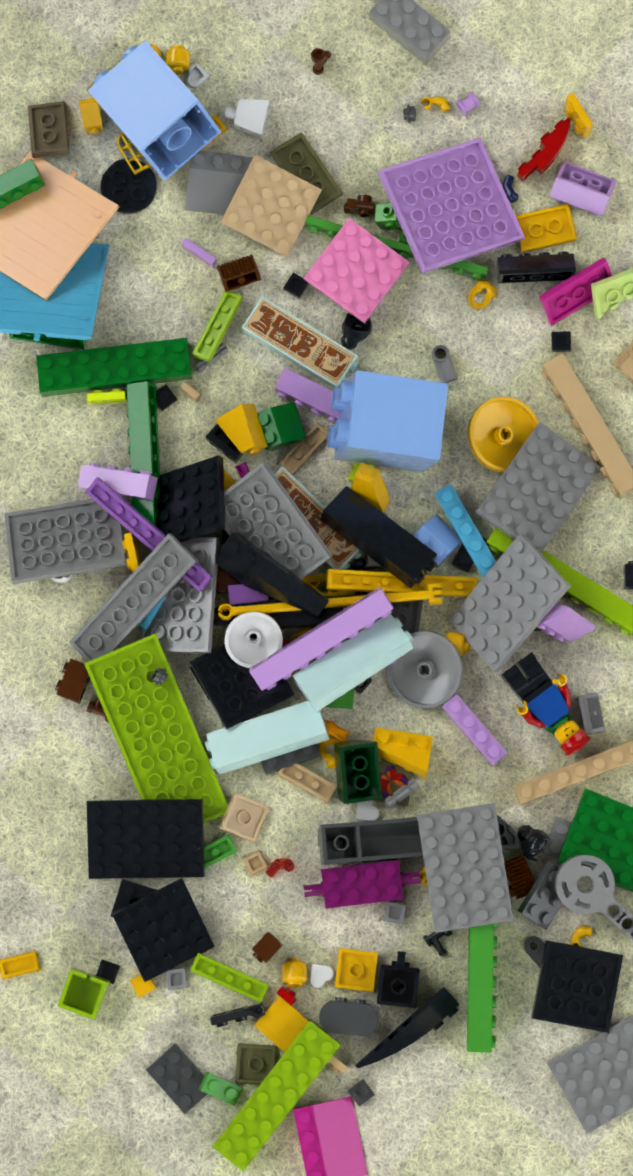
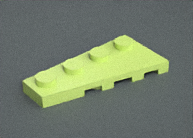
M633 268L591 284L596 318H601L607 310H613L618 307V303L633 297Z

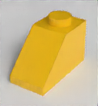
M94 98L79 100L85 132L90 135L99 134L100 131L104 130L100 105Z

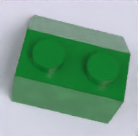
M295 402L270 407L257 413L267 443L265 450L275 451L307 438Z

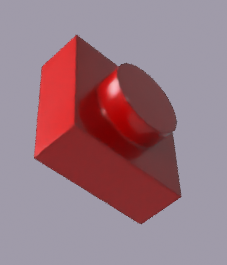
M281 987L277 991V994L290 1006L297 1000L294 997L296 993L289 987H286V989Z

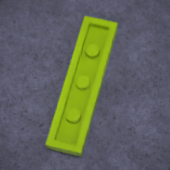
M224 291L192 353L195 358L211 363L243 301L242 295L231 291Z
M200 953L197 954L190 969L191 972L262 1003L269 987L268 984Z

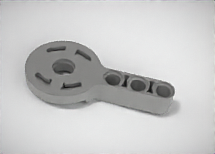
M579 854L567 859L560 866L555 877V890L561 903L569 910L579 914L602 912L633 940V916L614 899L615 880L609 866L603 860L589 854ZM583 876L589 877L591 880V886L586 891H581L577 887L578 880ZM611 905H616L617 907L614 914L608 913V908ZM630 918V926L624 928L622 926L623 920Z

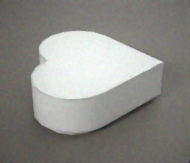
M199 64L189 66V76L187 79L189 87L198 88L210 78Z
M371 800L358 802L356 820L374 821L378 818L379 811L376 807L372 806Z
M312 964L311 984L316 988L322 987L325 981L333 978V969L329 966Z

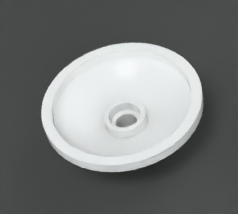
M251 611L240 614L231 621L225 633L227 653L234 662L243 667L251 668L282 648L283 637L278 623L272 617L262 612ZM256 634L257 637L255 639L250 638V635Z

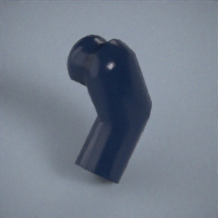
M506 175L502 187L508 200L514 203L518 200V194L512 188L514 177Z

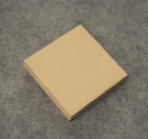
M233 792L219 828L255 843L270 807Z

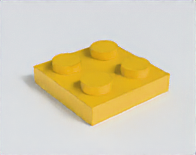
M571 93L566 98L564 113L567 118L569 117L574 122L575 132L586 138L591 133L593 123L575 94Z
M130 532L124 534L125 539L122 540L124 551H127L129 556L126 559L128 569L134 572L143 562L138 538Z
M339 948L335 987L374 992L378 953Z

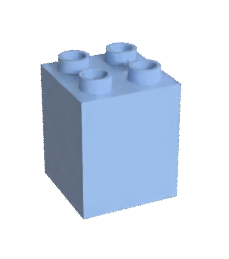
M146 40L139 46L135 45L127 49L122 56V61L111 71L101 72L95 78L93 86L88 90L111 120L164 181L221 133V130L199 100Z
M357 370L348 380H342L339 388L334 387L332 393L331 410L339 411V418H337L335 425H330L327 447L335 448L334 460L355 463L363 462L369 465L424 472L440 460L448 384Z

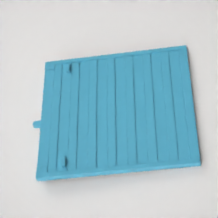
M91 243L47 301L0 272V333H34L35 341L40 340L41 334L53 338L87 341L92 339L109 244Z

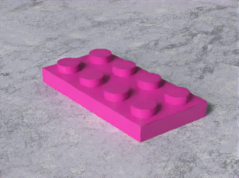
M604 257L539 296L547 320L551 325L593 301L591 284L612 276L608 262Z

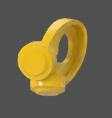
M477 280L476 285L468 295V302L475 309L485 308L492 298L497 296V289L487 280ZM486 288L487 292L484 295V302L481 304L474 301L475 294L481 293Z
M331 737L326 742L320 743L319 750L322 758L327 762V767L336 769L335 758L332 754H327L325 751L327 745H334L335 742H339Z

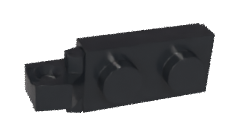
M263 1003L211 1015L210 1020L212 1025L222 1027L228 1025V1021L231 1020L236 1022L247 1020V1016H253L257 1019L265 1015Z

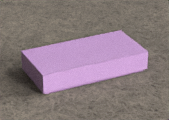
M185 238L181 243L185 250L210 267L214 268L217 264L214 256L189 239Z

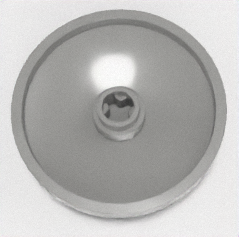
M432 631L412 633L410 635L413 638L411 643L414 649L395 660L396 663L387 666L389 683L395 694L408 705L422 709L438 707L448 702L461 686L464 674L462 657L456 646L439 633Z

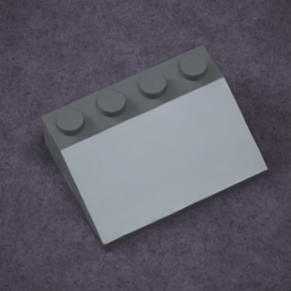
M199 151L195 154L189 163L185 210L224 215L253 157Z

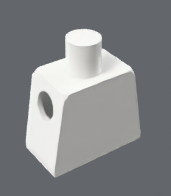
M240 99L237 109L226 107L225 118L234 120L235 130L263 140L270 101Z

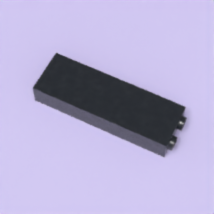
M348 486L323 510L320 520L410 588L415 584L419 585L425 577L424 574L427 571L431 572L436 565L435 559L437 554Z

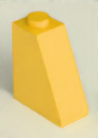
M240 404L216 419L217 424L241 454L255 456L267 447L255 404Z
M362 462L354 477L351 489L384 514L390 497L380 470Z

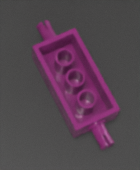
M399 860L321 869V883L303 885L304 891L312 890L304 892L305 898L322 895L325 899V907L328 909L403 900L402 887L410 884H421V878L412 879L413 877H420V871L402 874L400 872Z

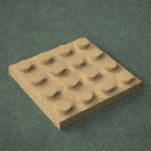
M254 155L221 223L288 257L306 222L307 215L309 216L322 189Z

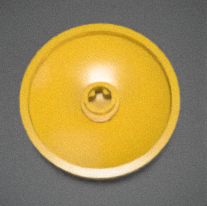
M511 397L492 398L477 407L469 420L467 437L470 449L483 466L492 471L503 473L539 422L533 411L523 402Z

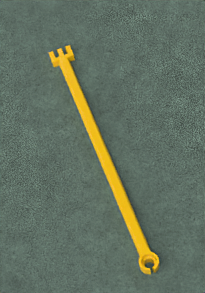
M440 583L428 584V590L386 593L391 603L429 599V605L443 603L442 598H435L442 596V591H434L442 588ZM366 595L327 598L329 602L325 608L350 606ZM284 602L233 607L229 604H222L218 608V615L222 620L227 621L233 616H239L251 611L266 614L300 611L301 609ZM225 611L230 612L228 616H224L223 613Z

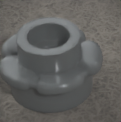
M408 104L407 108L403 109L404 120H408V123H410V121H416L415 106Z
M158 667L153 673L151 681L156 683V686L164 684L168 677L166 669Z

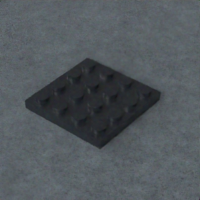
M218 455L160 475L158 498L159 530L166 536L171 533L181 543L225 529L223 457Z
M256 634L250 635V638L255 639L257 637ZM225 644L212 650L211 653H206L190 661L196 676L226 730L294 696L287 680H283V678L277 681V685L272 689H264L262 691L250 674V668L243 667L234 662L227 653Z
M182 878L111 913L144 982L196 957L198 953L201 954L215 947Z
M546 940L531 1018L609 1033L623 955Z

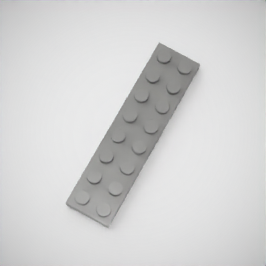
M169 533L69 643L87 662L115 651L198 560Z

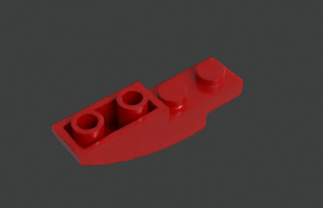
M569 117L565 121L563 119L554 126L555 129L551 133L547 132L541 137L540 148L542 151L540 149L532 155V160L528 163L525 161L519 166L517 177L522 182L535 170L542 175L554 162L566 141L571 122Z

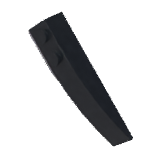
M238 532L231 533L219 552L216 561L217 565L248 588L317 617L329 602L327 598Z
M443 986L355 1066L361 1068L378 1062L413 1044L432 1029L436 1031L444 1024L442 1020L447 1015L451 1018L459 1011L457 1008L459 1003Z

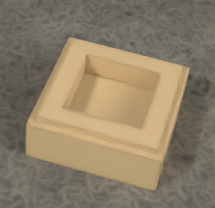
M184 383L181 387L182 392L197 403L201 399L200 393L188 383Z
M260 850L243 858L251 876L269 868Z

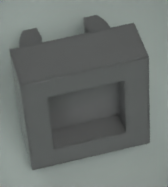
M364 1079L347 1090L359 1107L375 1095Z

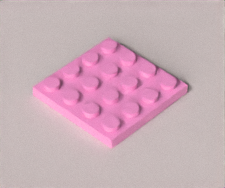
M348 218L306 274L304 280L365 324L409 266L410 262Z

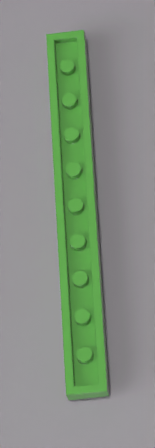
M308 215L305 222L310 232L319 233L321 231L330 238H334L342 228V225ZM372 234L403 258H414L408 244ZM464 260L439 268L445 270V268L453 269V272L459 275L467 273L476 280L486 279L489 269L488 267Z

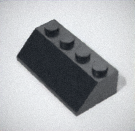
M567 251L558 252V254L550 255L549 252H542L539 255L532 256L530 253H522L520 256L503 254L497 258L498 284L565 281L576 273L574 254H569Z

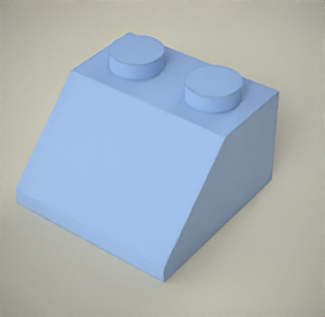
M437 515L433 516L413 535L437 554L435 559V566L437 568L462 543L457 533Z

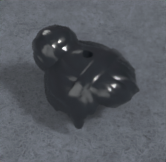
M347 313L342 323L343 336L341 343L343 347L352 350L357 346L358 342L363 341L370 335L372 331L370 317L364 324L353 315H350V313Z
M530 825L521 826L517 832L519 840L522 841L521 847L524 856L529 860L537 861L534 857L541 852L546 842H550L551 839L548 838L544 831L533 829Z

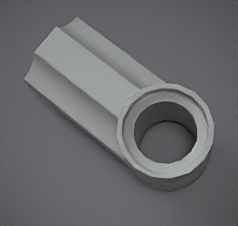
M437 345L433 349L431 356L441 383L457 380L458 378L449 356L448 348L444 345ZM436 351H443L446 355L445 358L438 359L435 356Z

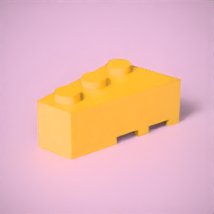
M375 727L373 741L377 742L378 757L392 764L395 763L403 767L404 770L411 771L426 780L433 736Z

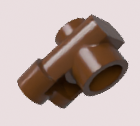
M359 195L357 200L347 198V202L344 204V213L346 214L357 213L360 217H369L375 211V203L372 202L370 195Z

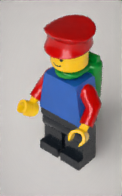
M531 652L520 660L517 665H513L501 674V677L524 704L523 708L518 707V704H516L517 713L528 724L538 728L545 727L561 744L560 748L565 752V756L572 755L581 750L591 737L587 736L584 729L581 730L574 720H570L568 713L571 707V696L566 684L567 677L563 674H557L559 680H551L537 661L535 655ZM520 669L522 670V672L525 674V676H526L528 679H526V678L524 677V675L521 673Z

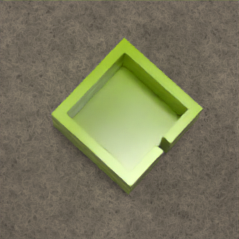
M72 968L70 969L58 1007L95 1020L98 1017L110 981L96 975L89 977L90 973Z

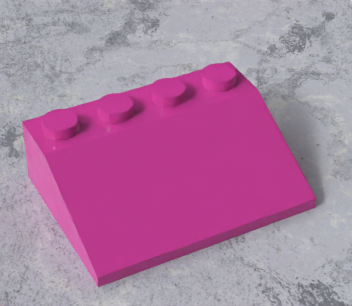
M352 1096L293 1109L306 1176L368 1175Z

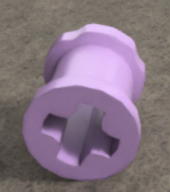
M470 92L469 96L461 101H456V105L463 116L467 115V112L471 109L480 107L479 100L473 92Z

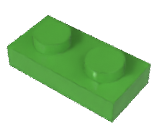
M229 834L204 846L205 868L237 852Z
M208 1071L199 1087L200 1091L235 1106L243 1089L241 1086Z

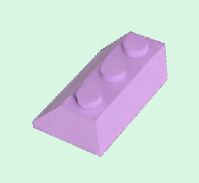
M564 161L556 176L550 197L556 201L571 204L575 208L585 209L591 214L603 216L616 180Z
M556 603L537 628L553 636L554 640L563 643L564 640L573 642L595 630L596 626L570 607Z

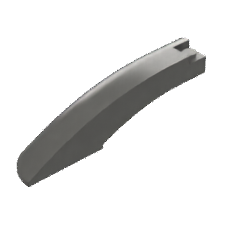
M497 815L502 850L520 848L513 828ZM417 817L321 824L318 828L321 865L423 858Z

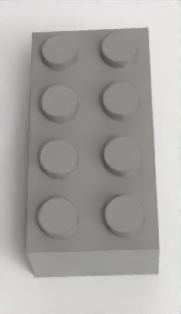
M379 0L369 11V19L424 65L450 39V30L413 0Z

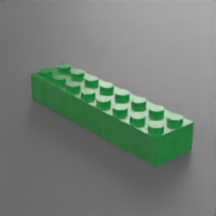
M187 338L36 355L39 390L42 397L127 387V384L144 381L156 384L192 379Z

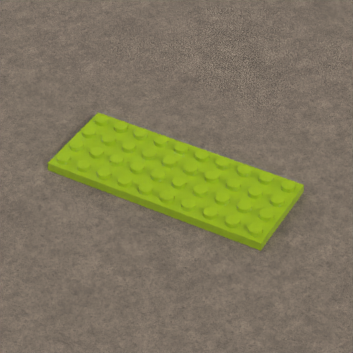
M156 633L84 663L141 800L203 799L204 823L224 815L228 803ZM158 667L161 669L165 668L168 677L164 684L156 686V683L151 681L152 675Z

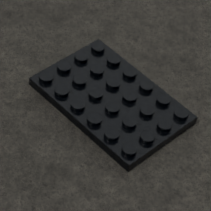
M203 799L86 801L89 879L205 877Z

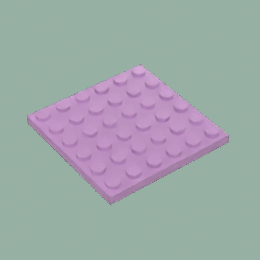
M481 138L381 169L378 172L421 274L522 241L525 238Z

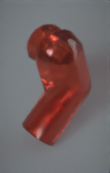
M289 858L275 859L265 873L273 878L279 870L290 872L295 866Z

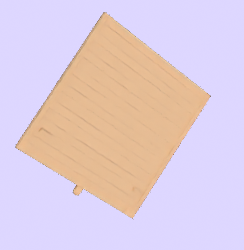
M29 151L19 165L32 159L40 171L45 186L0 209V272L47 301L118 210L119 205L76 180L77 173L75 171L68 175L40 157L33 158L32 152Z

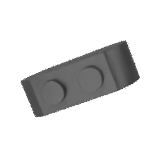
M335 997V1001L327 1002L320 1010V1024L329 1033L369 1036L375 1031L378 1024L377 1012L373 1006L366 1004V1000L355 999L354 1003L346 1002L347 998Z

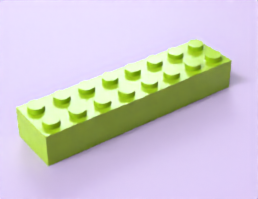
M310 1019L212 1147L240 1170L244 1171L335 1054L341 1043Z

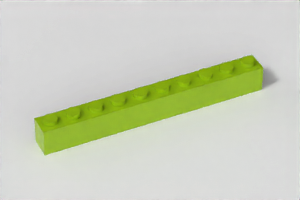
M495 527L486 545L489 546L490 552L496 555L498 552L503 554L514 540ZM544 550L541 554L571 585L565 593L570 596L569 600L576 605L583 604L587 607L586 611L592 615L599 614L603 617L602 620L611 626L615 624L620 627L619 631L627 636L629 634L633 635V605Z

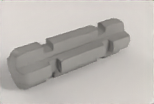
M221 343L211 363L199 360L195 363V368L200 373L203 372L207 366H211L220 359L221 355L224 356L228 353V348Z
M414 778L407 782L408 785L404 784L392 793L393 796H388L384 800L389 808H393L397 805L396 802H401L412 794V790L416 791L420 787Z

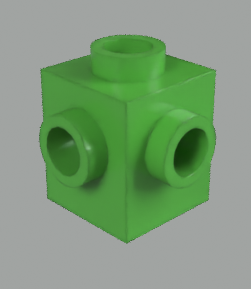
M390 202L376 204L375 223L380 229L395 230L396 228H401Z

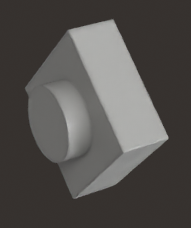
M387 901L384 921L403 924L406 905Z
M185 968L166 971L168 990L188 988Z

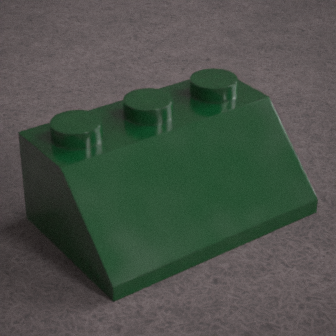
M362 740L335 742L334 753L338 799L344 804L382 799L377 742Z

